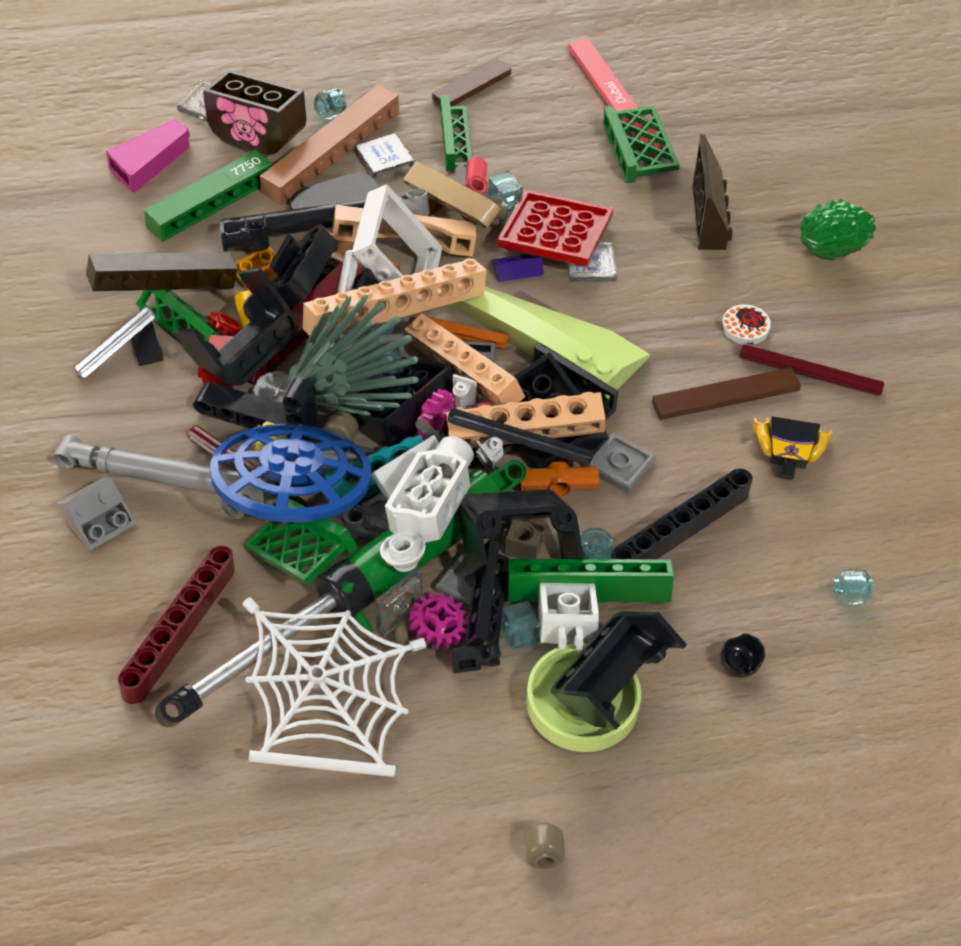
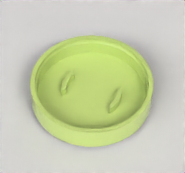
M574 643L567 644L565 649L555 648L545 654L530 673L526 696L530 720L544 738L567 750L595 752L612 747L622 741L636 723L641 702L639 679L635 673L611 702L615 706L614 719L620 725L618 729L594 727L558 701L550 691L556 680L582 651L577 650ZM583 643V649L588 643Z

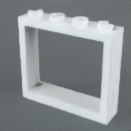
M386 184L368 192L352 254L362 265L372 270L379 283L403 276L375 245L383 217L418 256L414 274L438 268L442 246L393 190Z

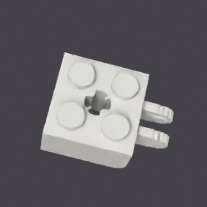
M540 583L538 616L541 643L558 644V649H565L567 643H574L577 650H583V643H589L598 633L599 613L595 584Z

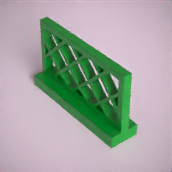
M613 106L604 107L603 126L626 183L635 182L636 176L679 170V162L655 106L615 111ZM648 114L652 116L650 120L641 117ZM620 118H628L631 121L626 123L621 121ZM637 122L645 126L643 129H640L633 125ZM652 128L658 131V133L654 135L647 132V130ZM630 131L637 134V136L632 138L626 135V133ZM641 137H645L651 141L649 144H646L639 140ZM655 143H659L663 145L664 148L661 150L654 147L653 145ZM634 146H637L644 150L641 153L632 150V148ZM649 151L656 154L657 157L653 159L646 156ZM663 157L670 160L671 163L664 164L660 162V159ZM640 161H643L650 165L646 167H639L638 163Z
M288 499L287 508H305V506ZM329 519L297 523L286 522V526L277 529L276 527L282 522L270 520L244 544L249 552L306 585L314 580L343 551L351 555L358 548L349 531ZM302 530L300 535L291 537L292 532ZM284 535V539L274 541L275 537ZM317 538L316 543L306 545L307 541ZM267 540V544L257 546L261 541ZM300 543L299 548L289 550L290 545ZM333 547L328 553L322 554L323 549ZM282 548V552L272 555V550ZM315 552V556L304 559L305 554ZM297 557V561L287 563V559ZM313 565L305 574L302 573L304 567Z

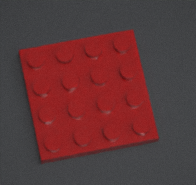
M525 190L497 239V247L588 267L613 216V208Z

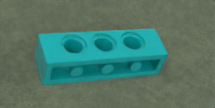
M421 435L405 438L397 445L380 448L376 453L366 456L371 466V474L373 470L383 467L422 443ZM358 457L349 463V465L363 470V464ZM331 468L323 474L324 479H329L338 469ZM346 472L342 480L333 486L332 489L342 498L358 485L361 478ZM372 476L368 492L361 501L382 493ZM352 478L359 479L356 483L348 482Z

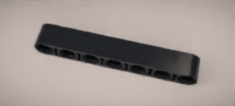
M742 468L732 470L616 546L612 551L611 559H659L746 501L749 497L753 480L752 474Z

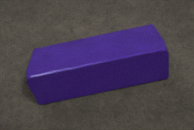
M523 254L492 260V265L499 282L542 276L544 274L543 259L540 256Z

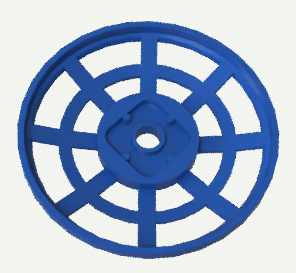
M270 424L242 431L223 442L212 456L210 479L216 493L226 503L248 515L278 522H310L336 516L360 502L368 492L371 483V466L364 452L355 443L335 432L303 424ZM291 435L290 439L274 440L271 438V436ZM302 436L317 439L322 443L312 444L303 441ZM248 439L238 448L237 452L223 454L233 445ZM257 441L266 445L261 451H246ZM346 447L353 452L362 462L363 470L347 464L346 454L341 448ZM333 449L338 455L339 461L324 458L322 451ZM259 459V467L248 472L243 460ZM234 461L236 471L241 478L231 486H228L220 475L218 463ZM323 466L338 469L327 480L320 476ZM346 472L360 477L361 480L358 485L342 498L332 489L333 486L342 480ZM264 475L268 479L280 483V486L263 482L258 478ZM312 481L315 484L306 487H291V485L303 484ZM250 484L261 491L277 494L276 507L252 501L241 496L238 492ZM322 492L330 502L314 507L287 508L289 496H305Z

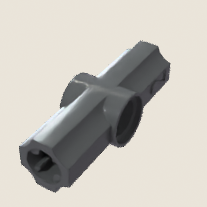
M321 500L318 502L317 506L324 505L330 502ZM355 505L341 514L327 518L346 528L353 540L362 537L373 540L389 529L388 520L367 514L365 509L359 505Z

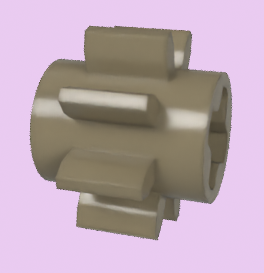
M491 196V201L496 203L501 209L491 224L500 225V220L506 221L508 204L503 203V198Z

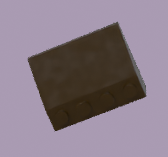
M700 134L692 183L698 250H726L727 242L732 240V227H728L730 224V211H726L729 203V197L725 195L727 180L723 179L722 169L704 134Z

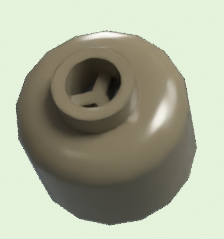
M334 411L331 413L322 427L342 435L350 441H353L359 429L356 419L344 411Z
M541 822L527 831L525 843L528 861L539 869L547 870L556 867L565 857L563 832L560 828L547 822Z

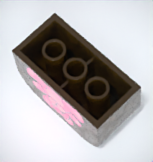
M229 69L203 90L209 127L218 138L239 147L257 150L265 154H275L301 132L306 125L304 90Z

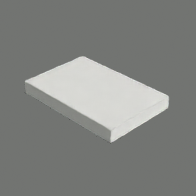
M434 435L371 474L387 501L416 454L437 448L439 442Z

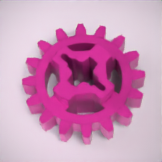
M438 389L437 393L433 392L432 398L427 399L423 404L422 413L418 419H424L435 430H440L441 433L447 435L446 412L457 407L455 406L454 394ZM419 430L417 436L421 435L423 441L428 439V437Z
M429 592L427 598L420 596L418 602H414L408 621L412 622L409 629L410 631H417L415 639L424 638L426 646L429 643H433L434 649L437 650L439 645L443 644V647L447 650L451 643L457 646L460 639L464 638L468 620L465 618L468 612L460 610L461 602L453 603L454 596L451 595L446 599L443 592H440L438 597Z

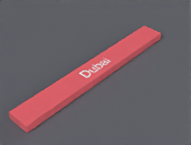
M589 39L569 43V51L608 106H613L615 111L638 108ZM620 118L621 121L626 123L631 121L628 118ZM636 122L633 126L643 129L645 125ZM652 128L647 130V132L656 135ZM627 132L628 135L632 138H635L637 136V134L633 132ZM641 137L639 141L649 144L651 140ZM659 143L653 145L658 149H663V145Z

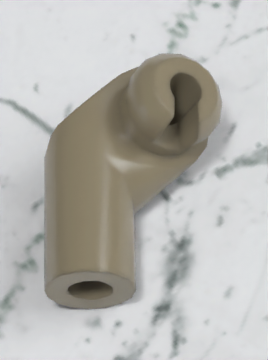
M400 619L396 625L394 638L397 644L409 645L408 633L415 632L410 631L409 628L412 622L408 621V619ZM407 651L404 655L409 654L412 651Z

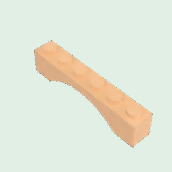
M335 206L333 237L335 240L355 242L364 208ZM415 215L442 246L443 251L449 254L473 257L476 242L475 222ZM382 217L377 238H401Z

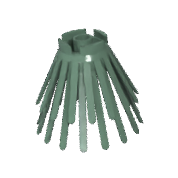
M367 295L362 296L325 340L351 302L352 298L349 296L340 308L338 305L335 307L320 333L319 331L326 319V313L321 316L317 326H314L298 364L290 369L289 384L291 385L295 378L308 380L314 387L316 408L322 406L354 414L371 415L368 411L359 409L382 411L385 409L384 407H400L398 403L366 400L409 399L412 397V394L349 392L418 382V377L396 379L395 376L357 381L416 364L419 360L416 356L393 362L392 356H387L365 364L410 343L412 336H404L370 352L385 342V338L379 336L401 321L399 316H395L346 349L372 326L370 320L385 307V303L380 302L331 347L368 299Z

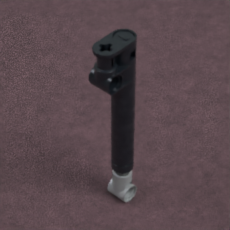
M413 189L408 191L407 195L398 196L414 215H429L428 193L425 189ZM366 199L220 219L223 250L228 252L229 248L243 247L244 249L249 248L251 251H263L270 247L269 236L310 231L319 224H322L325 228H333L336 205L364 208Z

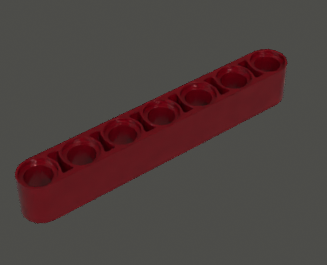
M343 262L312 289L302 302L296 304L291 309L299 322L297 334L249 379L250 381L257 384V380L261 376L273 372L310 337L303 329V305L317 298H325L338 293ZM359 262L353 290L366 269Z
M219 545L209 551L120 672L118 684L121 697L126 703L137 704L146 698L234 575L233 552L229 547Z

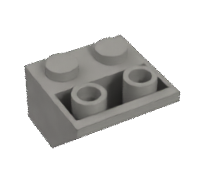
M101 478L57 503L69 527L88 550L96 548L136 525L112 478Z

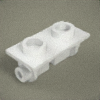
M453 374V394L455 406H457L456 409L473 408V406H476L477 381Z
M491 437L483 444L477 440V458L485 468L490 466L495 471V462L501 459L504 454L501 439Z

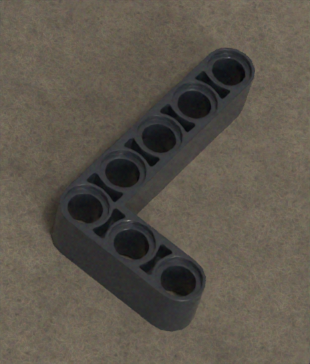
M295 378L283 398V403L212 382H205L193 402L194 409L200 414L249 429L255 428L258 425L262 426L264 422L315 426L317 423L314 387L308 380L303 378ZM302 436V439L308 440L309 437Z

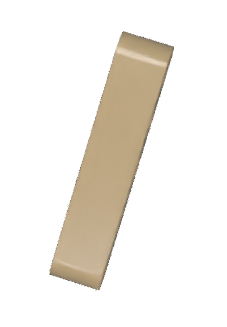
M418 161L414 163L403 179V182L410 188L425 189L428 193V198L486 229L501 210L490 199Z

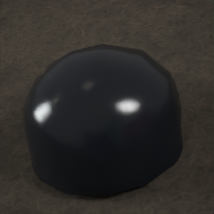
M748 633L728 639L720 652L722 666L730 675L739 678L748 677L756 673L765 659L763 644L757 637Z

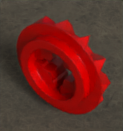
M211 312L208 317L211 326L222 335L234 337L242 330L241 325L225 313Z

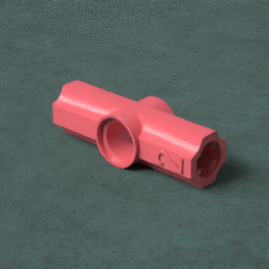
M478 156L469 158L465 176V187L482 196H485V192L488 189V182L486 181L488 163L485 162L484 158ZM461 216L465 221H470L469 219Z

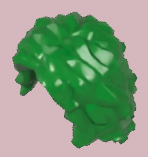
M839 199L837 202L830 200V202L823 206L817 204L810 213L805 215L800 225L802 232L800 239L813 254H818L821 259L835 260L837 256H847L860 251L861 248L870 242V239L874 238L873 233L876 230V225L873 223L875 219L873 215L864 211L862 207H856L854 203L850 204L842 199Z

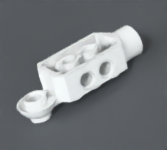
M448 436L440 441L435 450L418 452L386 503L385 508L389 529L394 535L382 543L380 553L381 557L396 570L407 572L417 566L419 560L424 555L425 542L440 540L470 488L468 467L473 460L474 453L470 445L464 440Z

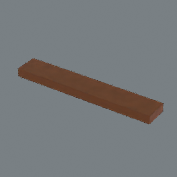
M792 367L655 395L653 396L652 403L660 420L800 391L801 384Z

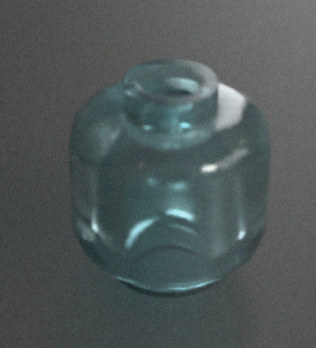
M331 87L316 94L314 108L322 118L330 119L338 116L346 109L347 101L341 90Z
M843 569L839 578H834V594H839L840 601L845 604H866L869 598H873L874 577H870L866 570Z

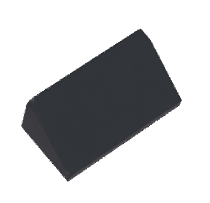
M151 321L130 339L139 366L164 361L162 348Z

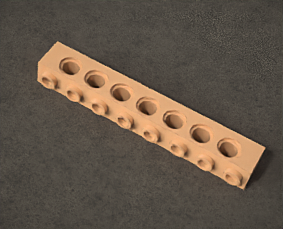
M474 258L465 259L462 262L446 264L443 267L424 270L412 275H404L401 278L382 281L367 287H359L348 292H339L336 295L325 298H317L303 305V329L310 336L314 326H317L321 316L326 313V319L319 331L320 333L335 307L338 305L340 308L349 296L352 298L351 302L326 338L329 337L364 295L368 296L367 301L341 334L347 333L380 302H384L385 307L370 320L372 325L387 322L395 316L401 318L484 295L487 270Z

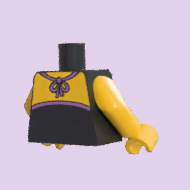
M774 416L771 417L770 423L769 418H765V422L760 423L757 421V418H754L753 431L757 434V439L764 454L769 456L771 464L780 465L779 477L787 480L794 479L796 468L805 469L808 463L815 462L822 455L833 433L831 430L827 434L823 433L820 424Z

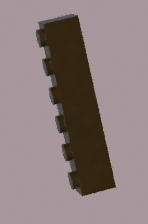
M230 252L89 254L86 276L92 291L234 288L238 268Z

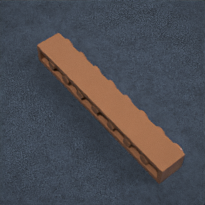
M379 84L260 175L261 193L281 205L284 204L298 190L308 186L316 177L323 174L325 170L338 162L349 151H352L356 145L367 139L369 135L378 128H381L392 117H395L399 112V95Z

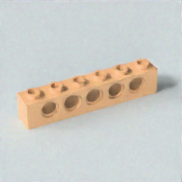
M423 313L404 329L407 335L412 336L411 342L417 350L436 363L452 365L456 375L477 381V393L490 400L494 405H503L507 402L519 403L525 397L514 376Z
M585 392L575 396L560 395L543 400L536 398L527 402H507L503 405L495 406L482 405L472 409L457 408L497 422L503 421L505 422L504 424L552 439L605 432V414L601 392ZM450 411L446 412L449 436L464 440L472 449L477 448V440L483 444L493 437L449 423L448 414ZM573 412H581V414H579V415H575V414H572V413H573ZM548 415H555L556 417H554V418H548V417H546V416H548ZM523 418H529L530 420H529V421H522L521 419H523ZM501 439L503 445L513 444V442Z

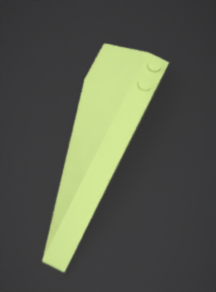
M485 287L484 295L449 304L490 331L507 334L508 342L532 357L534 355V347L540 343L616 390L650 357L649 353L611 330ZM602 392V394L604 395V397H606V398H608V399L610 398L609 395H607V394H605L604 392Z

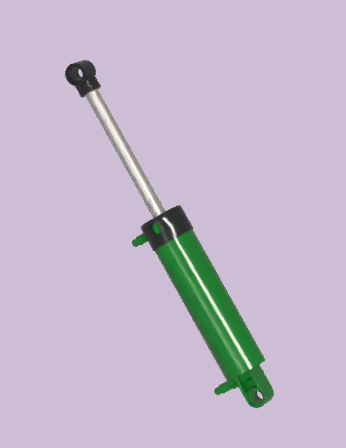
M511 460L490 475L479 469L473 470L469 473L471 486L465 496L479 493L508 492L525 479L527 474L526 467L519 460ZM508 470L514 474L515 479L509 476ZM458 509L440 540L425 542L424 555L419 560L417 566L411 571L400 572L381 557L380 548L382 543L394 535L390 529H387L347 558L338 561L319 574L315 580V585L320 598L297 614H326L329 611L330 613H339L349 610L351 612L350 615L362 627L373 632V628L364 615L363 610L383 594H386L388 590L399 585L462 540ZM288 619L282 625L309 626L318 619ZM276 628L286 640L302 631ZM271 633L263 637L264 650L262 658L273 651ZM276 638L277 647H279V646L282 645V644H281L280 641ZM259 640L195 685L191 686L186 683L172 694L166 696L155 709L157 721L162 726L174 727L203 707V699L257 662ZM167 704H172L177 708V717H171L167 714Z

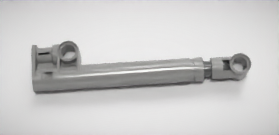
M73 435L64 436L52 456L54 463L63 469L70 470L74 465L92 469L97 467L101 472L217 494L211 483L210 466L107 446H103L100 449L95 445L84 444ZM219 468L220 475L228 486H231L241 478L237 471ZM262 476L258 478L263 482L275 485L274 481ZM250 484L238 492L241 496L252 501L276 507L277 494L261 491ZM218 495L222 510L228 516L240 519L246 514L226 503Z

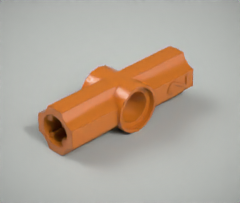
M553 462L547 468L526 469V477L519 483L520 491L549 489L555 491L559 496H564L570 493L571 490L599 489V470L597 466L569 467L564 462Z

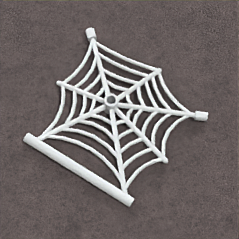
M251 597L247 598L242 605L251 615L255 614L259 629V651L251 677H246L245 681L247 683H254L262 697L267 715L264 746L261 751L250 750L248 762L394 777L395 765H387L382 760L385 736L393 722L401 714L406 715L409 712L407 708L402 707L396 694L394 677L398 663L407 651L415 652L426 648L424 638L410 641L409 645L404 646L374 635L362 627L350 615L351 612L349 610L339 613L309 615L260 611L257 603ZM265 616L290 619L342 617L339 624L291 626L271 623ZM349 619L360 631L370 638L396 649L382 652L367 644L347 625V620ZM262 623L269 629L273 645L272 662L267 676H257L264 650ZM276 628L287 630L336 629L331 638L296 641L286 640ZM345 628L356 641L377 655L369 657L343 634V629ZM339 637L364 659L354 661L345 654L337 643ZM277 638L286 648L280 675L272 676L277 659ZM330 642L325 651L314 653L299 652L292 646ZM334 647L349 662L348 664L340 666L333 661L330 655ZM290 653L297 660L295 675H285ZM399 654L393 664L390 675L391 693L396 702L394 704L386 700L381 690L380 673L386 659ZM323 655L319 665H313L312 667L302 657ZM378 660L381 661L376 670L375 684L380 698L370 694L367 681L371 663ZM328 661L334 668L325 671L324 667ZM363 665L365 667L362 679L365 692L355 689L353 681L354 669ZM302 666L308 674H300ZM349 670L348 680L350 686L345 685L343 680L344 671ZM339 673V682L327 678L328 676ZM307 680L308 684L302 691L300 681ZM287 681H295L298 698L295 702L292 689ZM259 682H269L276 694L280 707V724L272 735L271 710L268 699ZM274 682H283L289 694L291 708L286 715L281 694ZM327 685L333 686L338 689L334 693H332ZM312 688H321L326 694L307 696ZM342 691L351 693L344 707L336 698ZM356 696L366 699L353 721L347 713L350 704ZM322 699L330 700L336 709L328 706L310 705L299 708L303 701ZM370 702L381 705V707L372 717L364 736L357 727V724L365 708ZM385 708H389L397 712L390 718L381 733L377 753L368 741L370 732ZM308 710H321L342 716L349 726L322 719L302 720L288 725L287 723L296 713ZM318 723L337 726L355 733L364 746L342 737L327 734L305 733L276 739L282 731L298 725ZM324 738L356 747L372 756L376 763L268 751L271 746L290 740Z

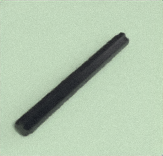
M452 408L448 414V422L457 426L498 437L584 465H589L593 459L591 450L456 408Z

